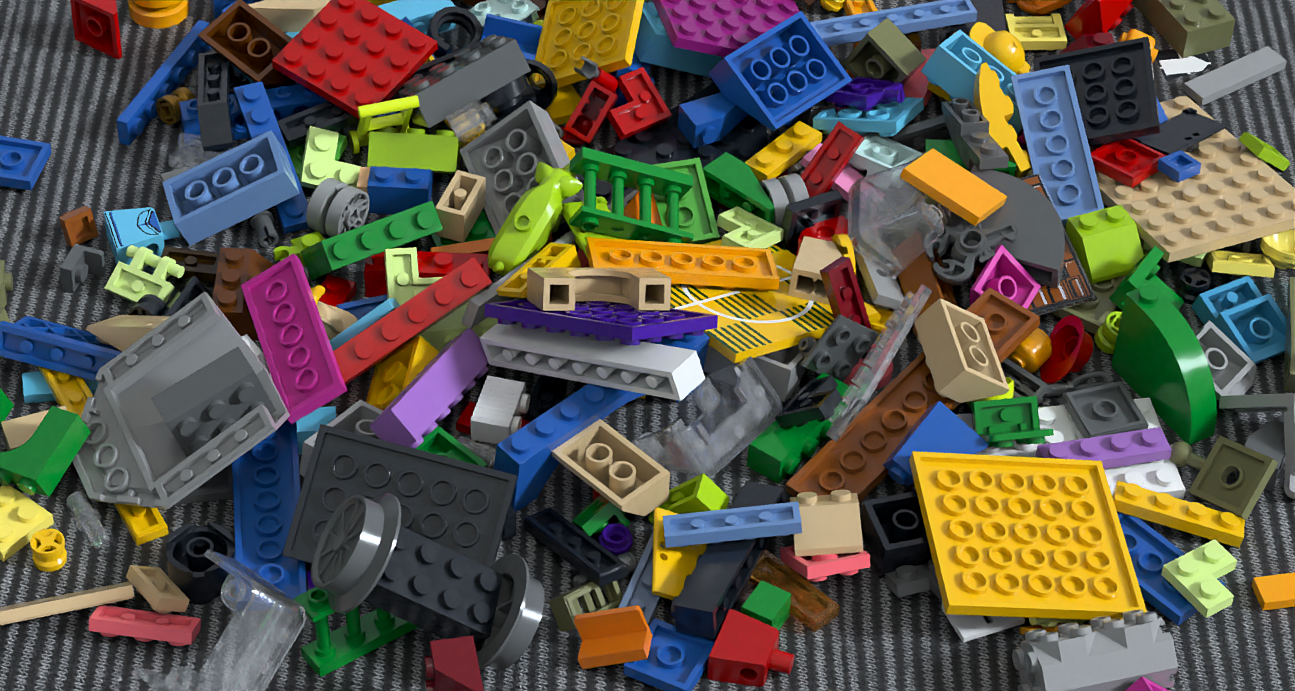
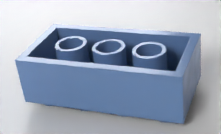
M272 130L162 182L174 225L190 246L300 194L286 151Z

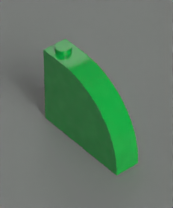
M1152 283L1126 293L1111 367L1141 398H1150L1155 412L1184 442L1192 445L1213 436L1217 418L1215 387L1209 364L1193 330L1178 309Z

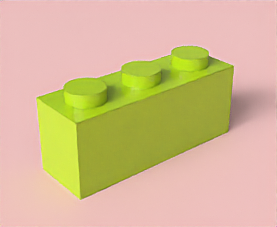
M393 127L378 129V132L369 131L367 167L386 166L431 169L434 173L455 174L457 170H460L462 139L454 136V131L437 130V135H425L424 129L408 128L407 133H395L396 128Z

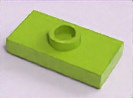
M1244 132L1238 139L1264 163L1268 162L1282 171H1285L1290 165V161L1273 146L1249 132Z

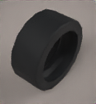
M452 6L445 7L435 13L426 34L438 41V49L433 54L440 58L445 56L446 51L451 46L445 43L438 35V29L442 24L454 23L465 28L470 34L468 46L481 41L482 28L479 20L473 13L465 8Z

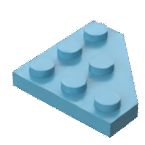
M905 97L902 103L892 101L887 104H877L874 106V109L869 111L857 110L856 106H849V108L842 109L838 113L833 108L822 110L813 118V128L823 130L825 134H830L839 121L859 135L878 132L879 136H894L924 110V98Z

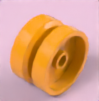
M128 0L129 15L135 23L141 26L155 29L168 28L179 24L187 18L190 12V1Z

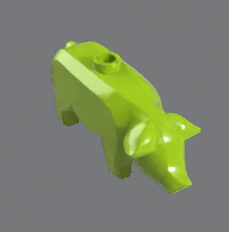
M543 162L537 163L535 180L539 185L527 190L520 197L490 246L487 262L488 267L499 276H505L539 253L550 234L557 232L561 224L562 202L566 198L578 193L583 187V184L575 179L577 174L570 172V163L566 164L563 168H553Z

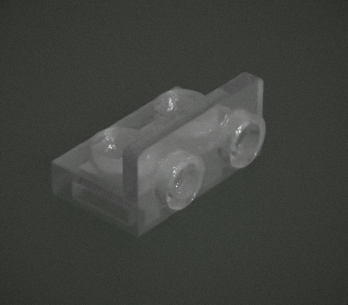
M181 133L179 135L178 151L169 154L168 166L191 169L233 148H228L223 152H204L201 135ZM234 140L233 148L238 146L237 140Z

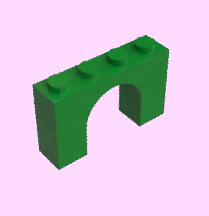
M429 201L322 240L300 252L305 265L308 267L310 278L313 280L382 253L385 249L399 248L443 230L433 201Z
M0 388L1 426V422L6 419L14 405ZM51 406L29 440L18 448L0 452V484L8 486L11 483L29 495L38 493L50 497L91 431L78 414Z

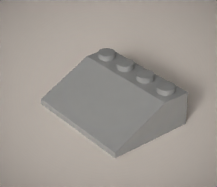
M530 100L460 149L468 172L486 177L484 209L495 235L498 234L520 197L527 190L539 185L535 180L538 162H543L553 168H563L566 164L570 163L549 113ZM581 188L578 193L566 198L562 203L584 201L583 189ZM563 214L561 216V224L566 222Z

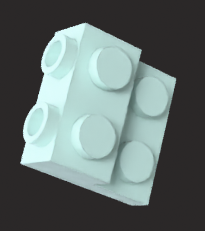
M874 132L863 137V142L849 162L857 169L867 170L865 181L874 184L880 190L890 192L896 188L903 190L908 183L900 177L903 168L917 160L923 153L886 137L879 136V134Z

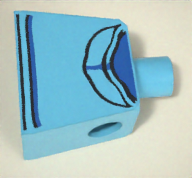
M151 207L103 212L106 235L116 265L119 261L130 265L133 258L126 256L127 248L130 245L138 248L146 247L152 250L154 255L161 257L164 249V240L180 237V232L174 225V221L159 222L155 210Z

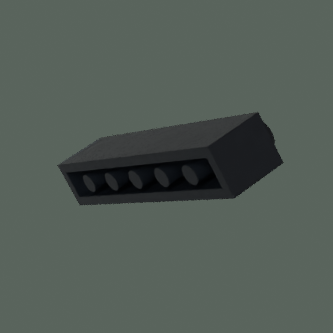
M746 481L741 491L734 495L730 509L785 503L784 487ZM773 536L752 540L743 539L708 543L704 554L698 556L694 571L691 575H687L679 596H675L672 601L671 615L675 617L676 632L716 639L729 609H733Z

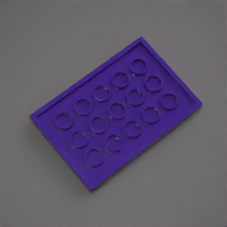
M527 298L485 303V317L497 318L498 324L514 325L517 322H521V327L527 329H538L541 326H545L546 332L563 333L565 330H569L570 336L588 337L590 334L595 335V340L614 341L617 338L620 339V344L640 345V340L645 342H661L662 336L668 339L683 338V333L685 335L701 336L704 335V330L717 328L718 315L674 308H670V310H637L628 304L607 301L575 302V311H542L528 301Z

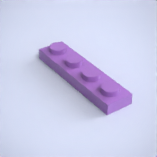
M1161 427L1038 445L1036 457L1102 461L1103 468L1108 469L1170 459L1172 449Z

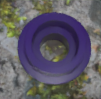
M613 523L607 525L599 536V544L613 555L624 554L632 547L633 537L628 528L622 524Z

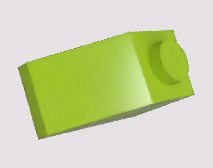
M703 473L670 489L669 499L657 508L677 514L727 509L730 497ZM654 510L650 513L648 519L652 524H654Z

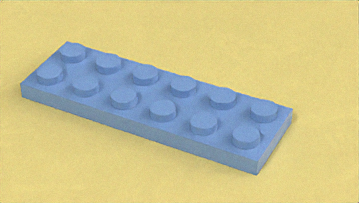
M1069 65L1011 76L1033 175H1039L1051 204L1061 219L1062 225L1066 226L1067 218L1104 209Z

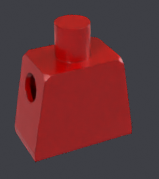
M729 609L709 655L707 679L761 687L764 686L770 670L789 675L793 667L795 654L778 650L780 632L777 628L736 610Z

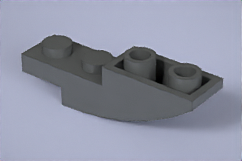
M954 98L952 101L942 102L941 108L950 137L966 167L972 169L975 165L979 170L1008 168L1009 156L989 134V121L976 106L966 98Z

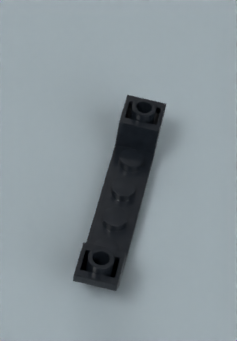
M216 51L199 53L197 109L204 152H223L228 148L234 147V132L229 114L230 78H234V65Z

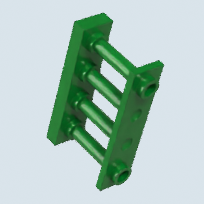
M582 147L571 159L570 172L584 177V204L569 219V225L579 227L584 231H595L626 240L689 244L694 239V234L679 230V200L693 187V176ZM596 179L612 184L611 212L596 209ZM624 186L639 191V220L624 216ZM651 193L664 196L667 199V227L651 223Z
M314 587L294 597L296 605L315 624L317 640L301 647L302 658L319 677L418 628V626L377 607L376 610L360 617L358 605L352 611L345 613L346 625L330 632L328 615L335 611L329 605L327 591Z

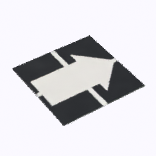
M1175 49L1158 50L1155 58L1166 81L1213 68L1205 53L1182 58Z

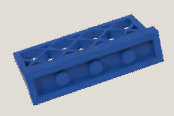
M25 316L14 324L6 321L0 322V356L97 381L95 378L98 370L122 353V351L112 345L99 342L96 336L88 331Z

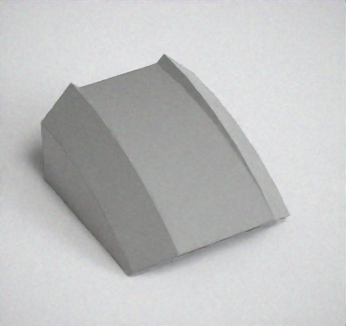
M1209 320L1195 336L1209 364L1216 400H1220V396L1244 395L1253 384L1256 364Z

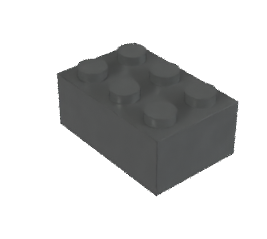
M239 347L234 348L151 398L186 457L192 455L260 404L265 406L270 414L276 411L257 375Z

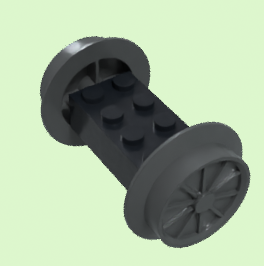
M390 493L380 494L372 500L358 494L353 495L337 508L319 538L311 566L312 582L316 587L328 592V602L332 610L340 614L348 613L364 601L444 639L473 636L480 670L486 666L496 670L506 669L514 664L525 652L539 626L544 608L545 594L541 582L529 576L528 564L523 557L517 554L505 555L488 568L400 526V502L396 496Z

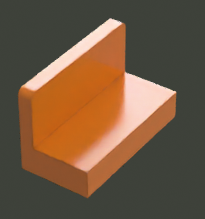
M635 605L575 615L574 624L582 639L578 654V662L582 669L648 659L653 635L640 606Z

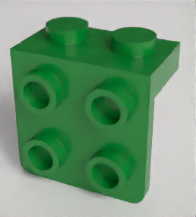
M1037 396L970 402L973 430L989 444L987 447L1013 446V440L1015 439L1017 444L1045 443V436L1054 435L1053 429L1040 428Z

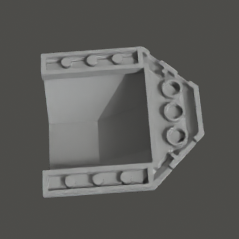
M203 292L98 370L95 378L99 382L93 397H88L81 415L82 421L91 433L73 459V464L88 498L92 501L169 509L275 432L287 420L290 414L267 369L206 292ZM239 347L257 375L276 411L270 414L269 410L260 404L192 455L186 457L151 398L234 348Z

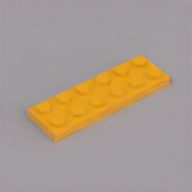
M587 237L586 252L590 268H654L671 278V286L675 284H689L698 288L721 286L730 290L752 288L756 291L778 290L780 277L771 249Z

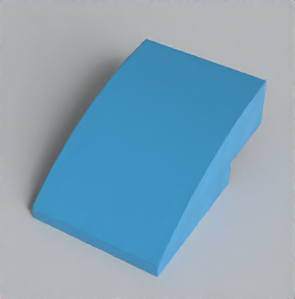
M1245 276L1199 294L1191 306L1204 325L1210 320L1255 364L1285 353L1287 319L1270 293L1262 296L1250 276Z

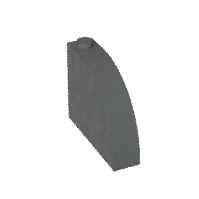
M974 165L970 173L1007 196L1002 207L980 222L982 230L1000 227L1001 221L1008 219L1009 223H1014L1018 231L1017 241L1011 243L1004 240L1001 244L1037 283L1057 289L1064 269L1065 235L1056 209L1040 191L1027 182L994 169L979 170ZM952 212L946 226L963 232L965 230L962 224L968 222ZM952 242L943 257L951 259ZM977 260L975 261V266L984 268L988 260L985 262Z

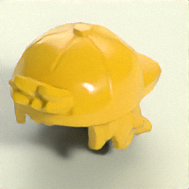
M977 22L970 29L969 37L1014 73L1019 75L1030 72L1031 67L1025 61L1022 44L1006 30L996 32L982 22Z

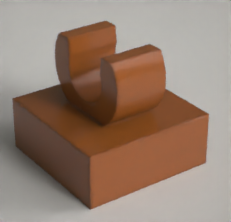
M87 206L71 210L58 217L66 243L72 248L74 244L79 245L99 236L91 208Z

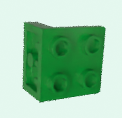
M1154 246L1133 266L1109 297L1117 307L1123 310L1126 293L1152 283L1178 310L1184 303L1182 298L1155 275L1160 269L1157 263L1164 255L1157 246Z

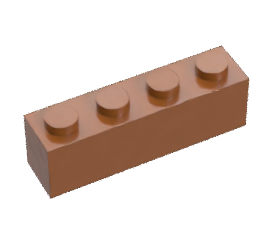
M919 230L890 250L894 261L892 267L899 277L901 283L899 287L907 302L906 311L912 318L913 324L914 320L939 298L958 306L951 285L941 281L934 273L933 263L935 262L945 269L942 264V258L937 255L939 249H934V261H930L924 249L923 241L925 235ZM914 324V327L912 329L915 336L917 337L918 333Z

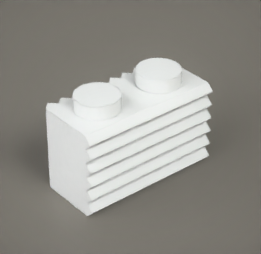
M487 376L473 411V416H471V439L473 441L478 440L480 443L484 441L486 444L490 442L494 445L521 429L522 417H520V414L527 413L530 403V395L525 394V382Z

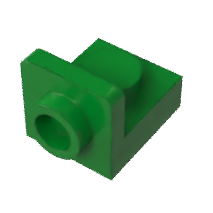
M602 495L598 496L572 520L589 537L604 530L609 524L611 517L618 524L626 527L631 524L624 516L628 512L621 511Z

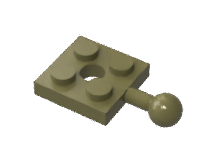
M1219 436L1207 459L1195 454L1192 447L1186 442L1178 441L1170 446L1172 451L1169 460L1176 464V467L1190 465L1200 470L1188 492L1193 497L1226 512H1231L1244 520L1248 519L1278 465V462L1273 458L1223 436ZM1233 471H1239V479L1234 484L1228 485L1226 483L1228 475Z

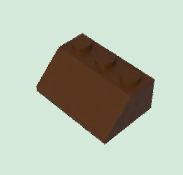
M237 0L198 34L200 40L256 83L262 81L263 85L285 83L290 79L272 67V59L292 38L242 0Z
M221 248L212 300L240 336L247 334L251 340L259 341L241 285L269 269L274 264L253 249Z

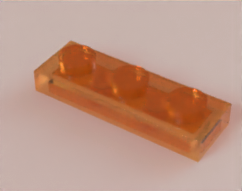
M767 549L761 553L757 566L753 569L752 575L749 578L752 584L757 587L762 580L791 593L790 613L814 632L839 615L840 606Z

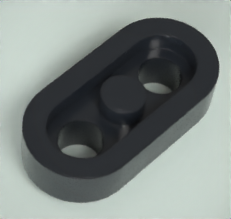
M547 375L537 379L530 398L528 421H533L566 399L567 383L564 379Z

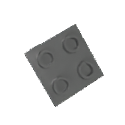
M839 314L818 342L812 337L802 338L799 341L798 347L805 357L800 364L819 374L825 372L843 382L880 334Z

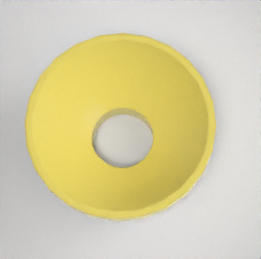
M1294 229L1260 238L1261 250L1275 267L1295 269Z

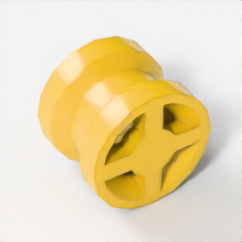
M52 528L42 529L33 534L30 539V547L33 552L32 559L35 567L45 572H53L62 568L67 562V551L63 534Z

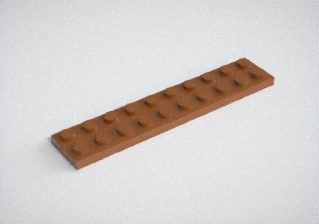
M990 287L966 309L984 318L1000 364L1040 325V316ZM924 351L785 484L787 493L793 497H797L799 493L814 492L817 493V496L831 495L830 493L835 490H849L851 493H857L858 501L860 502L888 475L889 470L883 466V463L928 407L941 401L947 408L953 411L960 404L937 393L933 385L934 380L931 371L925 362L926 356Z

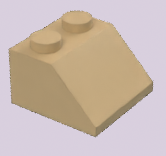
M835 490L830 493L831 495L817 496V493L803 492L799 493L797 497L790 498V502L798 501L802 523V533L793 534L795 556L863 552L857 493H851L849 490Z

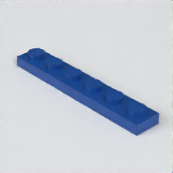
M199 20L118 117L116 122L119 143L130 146L135 138L142 134L144 127L157 115V100L165 95H171L179 84L181 85L184 82L185 77L192 68L198 65L199 53H205L211 49L198 37V34L210 25L209 22Z
M263 82L234 87V97L250 140L272 130L286 151L300 194L274 206L284 234L310 228L306 220L308 204Z

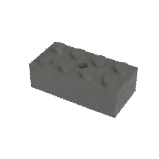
M495 34L490 35L480 41L481 46L472 51L468 48L457 53L454 56L456 60L446 65L443 62L435 65L429 70L430 74L420 79L418 76L405 82V88L398 92L399 96L405 98L417 95L419 99V107L413 108L411 114L413 123L430 128L530 72L531 69L516 39L504 36L496 37Z

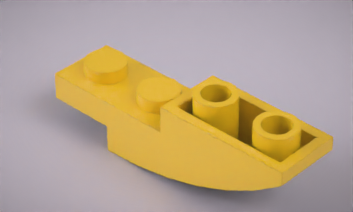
M987 62L981 64L975 76L973 104L989 121V134L1009 156V161L1016 163L1014 177L1019 179L1025 178L1031 169L1028 153L1022 150L1018 144L1015 129L1012 125H1008L1014 113L1013 103L1010 97L1004 95L1000 88V81L996 72L991 70Z

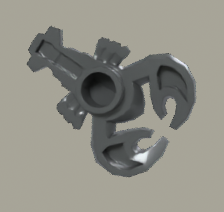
M1008 219L1001 221L1000 227L982 230L980 223L973 226L968 222L962 224L965 230L963 232L945 225L932 227L925 234L923 241L925 254L930 261H934L933 252L935 248H939L937 255L941 257L947 251L950 243H953L951 259L942 260L943 267L948 269L942 268L935 262L933 263L934 273L941 281L949 285L967 283L973 277L975 261L985 262L995 255L992 249L996 248L1004 240L1011 243L1017 241L1018 231L1014 223H1009Z

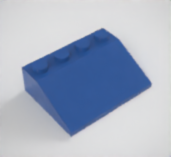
M802 11L727 55L708 73L727 99L773 132L852 81Z

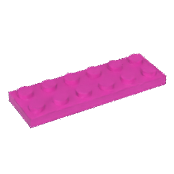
M293 253L242 284L241 288L273 383L290 414L287 420L293 424L345 393L347 388L300 259Z

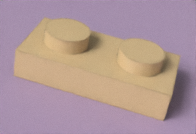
M130 565L126 578L136 588V591L150 603L153 610L162 614H169L171 611L186 612L190 600L160 567Z

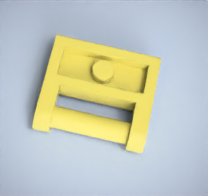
M1051 13L1050 16H1014V14H1004L1006 31L1020 41L1024 51H1053L1066 48L1067 38L1060 13Z

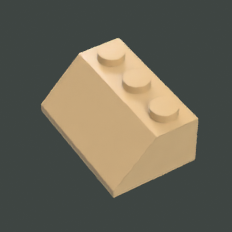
M939 298L914 320L918 333L917 338L926 356L925 362L931 371L934 388L940 396L963 403L1003 395L1009 391L984 318Z
M601 419L552 451V456L621 511L645 517L654 508L659 507L669 499L670 472Z

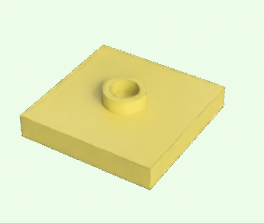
M1214 250L1210 251L1205 259L1212 272L1228 273L1237 277L1248 275L1274 278L1275 267L1265 254Z

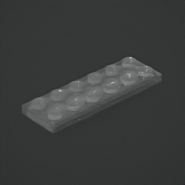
M923 284L914 294L909 291L898 306L902 310H894L884 324L887 329H882L879 333L880 335L873 343L876 347H872L862 361L867 366H860L851 380L855 385L852 386L850 384L841 396L843 398L841 401L844 403L843 406L838 404L834 409V415L828 419L832 422V425L826 435L834 441H838L867 404L929 298L932 290Z

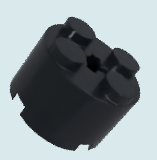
M207 522V526H196V523H189L179 527L169 536L165 552L168 577L188 599H191L196 604L204 605L213 598L227 592L235 584V546L233 537L226 528Z

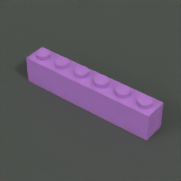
M467 328L449 341L369 425L380 440L416 449L424 441L423 438L438 426L437 423L451 412L450 408L461 401L464 397L463 394L469 391L476 384V380L489 370L486 366L488 360L483 346L474 330Z

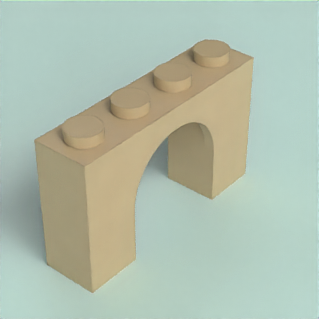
M527 268V300L542 311H575V302L579 301L618 302L628 304L637 310H670L671 278L654 268Z

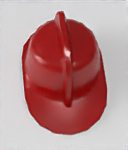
M1069 315L1062 318L1050 334L1052 354L1041 366V379L1049 384L1060 381L1068 372L1076 373L1080 371L1091 358L1094 342L1092 337L1084 331L1083 322L1077 316Z

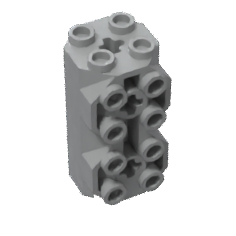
M1143 610L1123 612V618L1111 619L1110 616L1090 619V625L1078 626V623L1061 624L1057 626V632H1046L1045 629L1025 632L1026 640L1021 641L1020 649H1015L1012 653L1015 668L1019 670L1021 680L1018 691H1125L1141 676L1164 688L1173 687L1175 680L1169 679L1172 674H1177L1178 670L1174 640L1170 632L1163 633L1159 626L1166 625L1162 617H1158L1156 612L1143 613Z

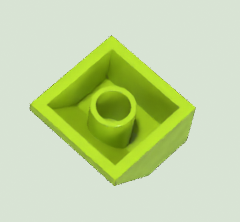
M1121 204L1067 218L1066 237L1082 272L1091 284L1127 275L1133 266L1144 256L1136 223Z

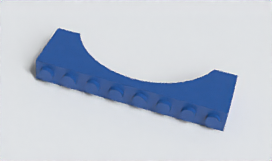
M683 333V338L668 339L662 336L661 342L651 343L697 351L703 370L710 337L705 333L701 336H691ZM587 384L498 443L496 446L494 470L518 476L511 502V507L514 511H519L538 498L550 475L560 463L552 456L554 449L597 420H603L624 404L647 394ZM699 384L694 390H692L689 394H691L692 392H694L695 390H697L698 388H700V384Z

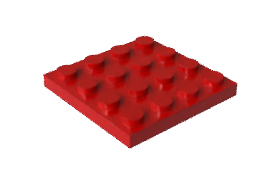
M330 0L272 59V67L360 119L358 106L389 101L438 49V41L367 0Z

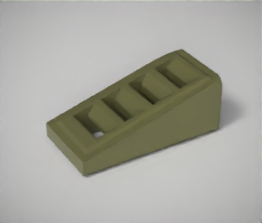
M589 581L551 599L549 604L560 631L577 629L574 624L575 615L583 614L577 599L578 597L585 613L619 607L623 596L617 581L603 586L609 600L608 603L605 602L600 587L593 581ZM590 591H591V594H592V596H593V599H594V601H595V604H596L597 608H595V606H594V603H593L592 598H591L590 593H589Z

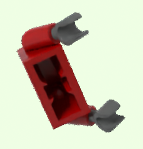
M584 56L580 57L584 60L583 67L581 69L575 67L574 70L592 80L566 126L559 127L553 122L559 138L566 143L582 145L585 142L590 143L607 119V114L612 110L619 98L615 94L618 86L616 78L598 67L597 63Z

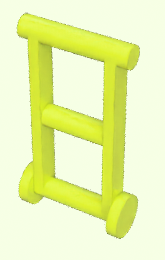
M418 96L358 106L360 121L357 132L355 130L348 131L352 153H360L361 146L369 145L368 131L396 126L395 133H407L413 108L419 107ZM401 111L397 114L372 118V116Z

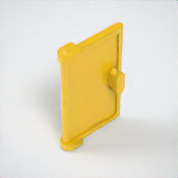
M654 508L652 594L673 600L675 596H679L684 588L687 575H691L694 571L698 556L704 554L707 543L666 548L663 516L676 515L677 513Z

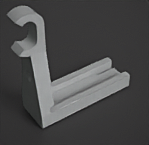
M1295 393L1220 396L1219 409H1235L1236 413L1284 412L1286 461L1284 491L1288 497L1295 499Z

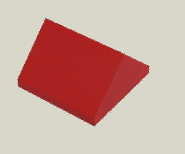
M70 0L75 40L118 60L122 58L116 0Z

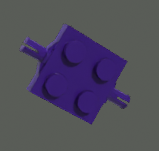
M857 76L852 78L849 84L822 101L833 102L836 107L856 106L857 110L869 111L874 109V106L877 104H887L892 101L902 103L905 99L903 83Z

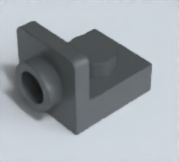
M74 244L60 266L62 291L74 293L80 282L86 280L88 274L103 277L106 272L104 252Z

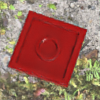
M1133 139L1106 143L1091 152L1095 171L1131 188L1160 171L1157 169L1158 160L1167 156Z

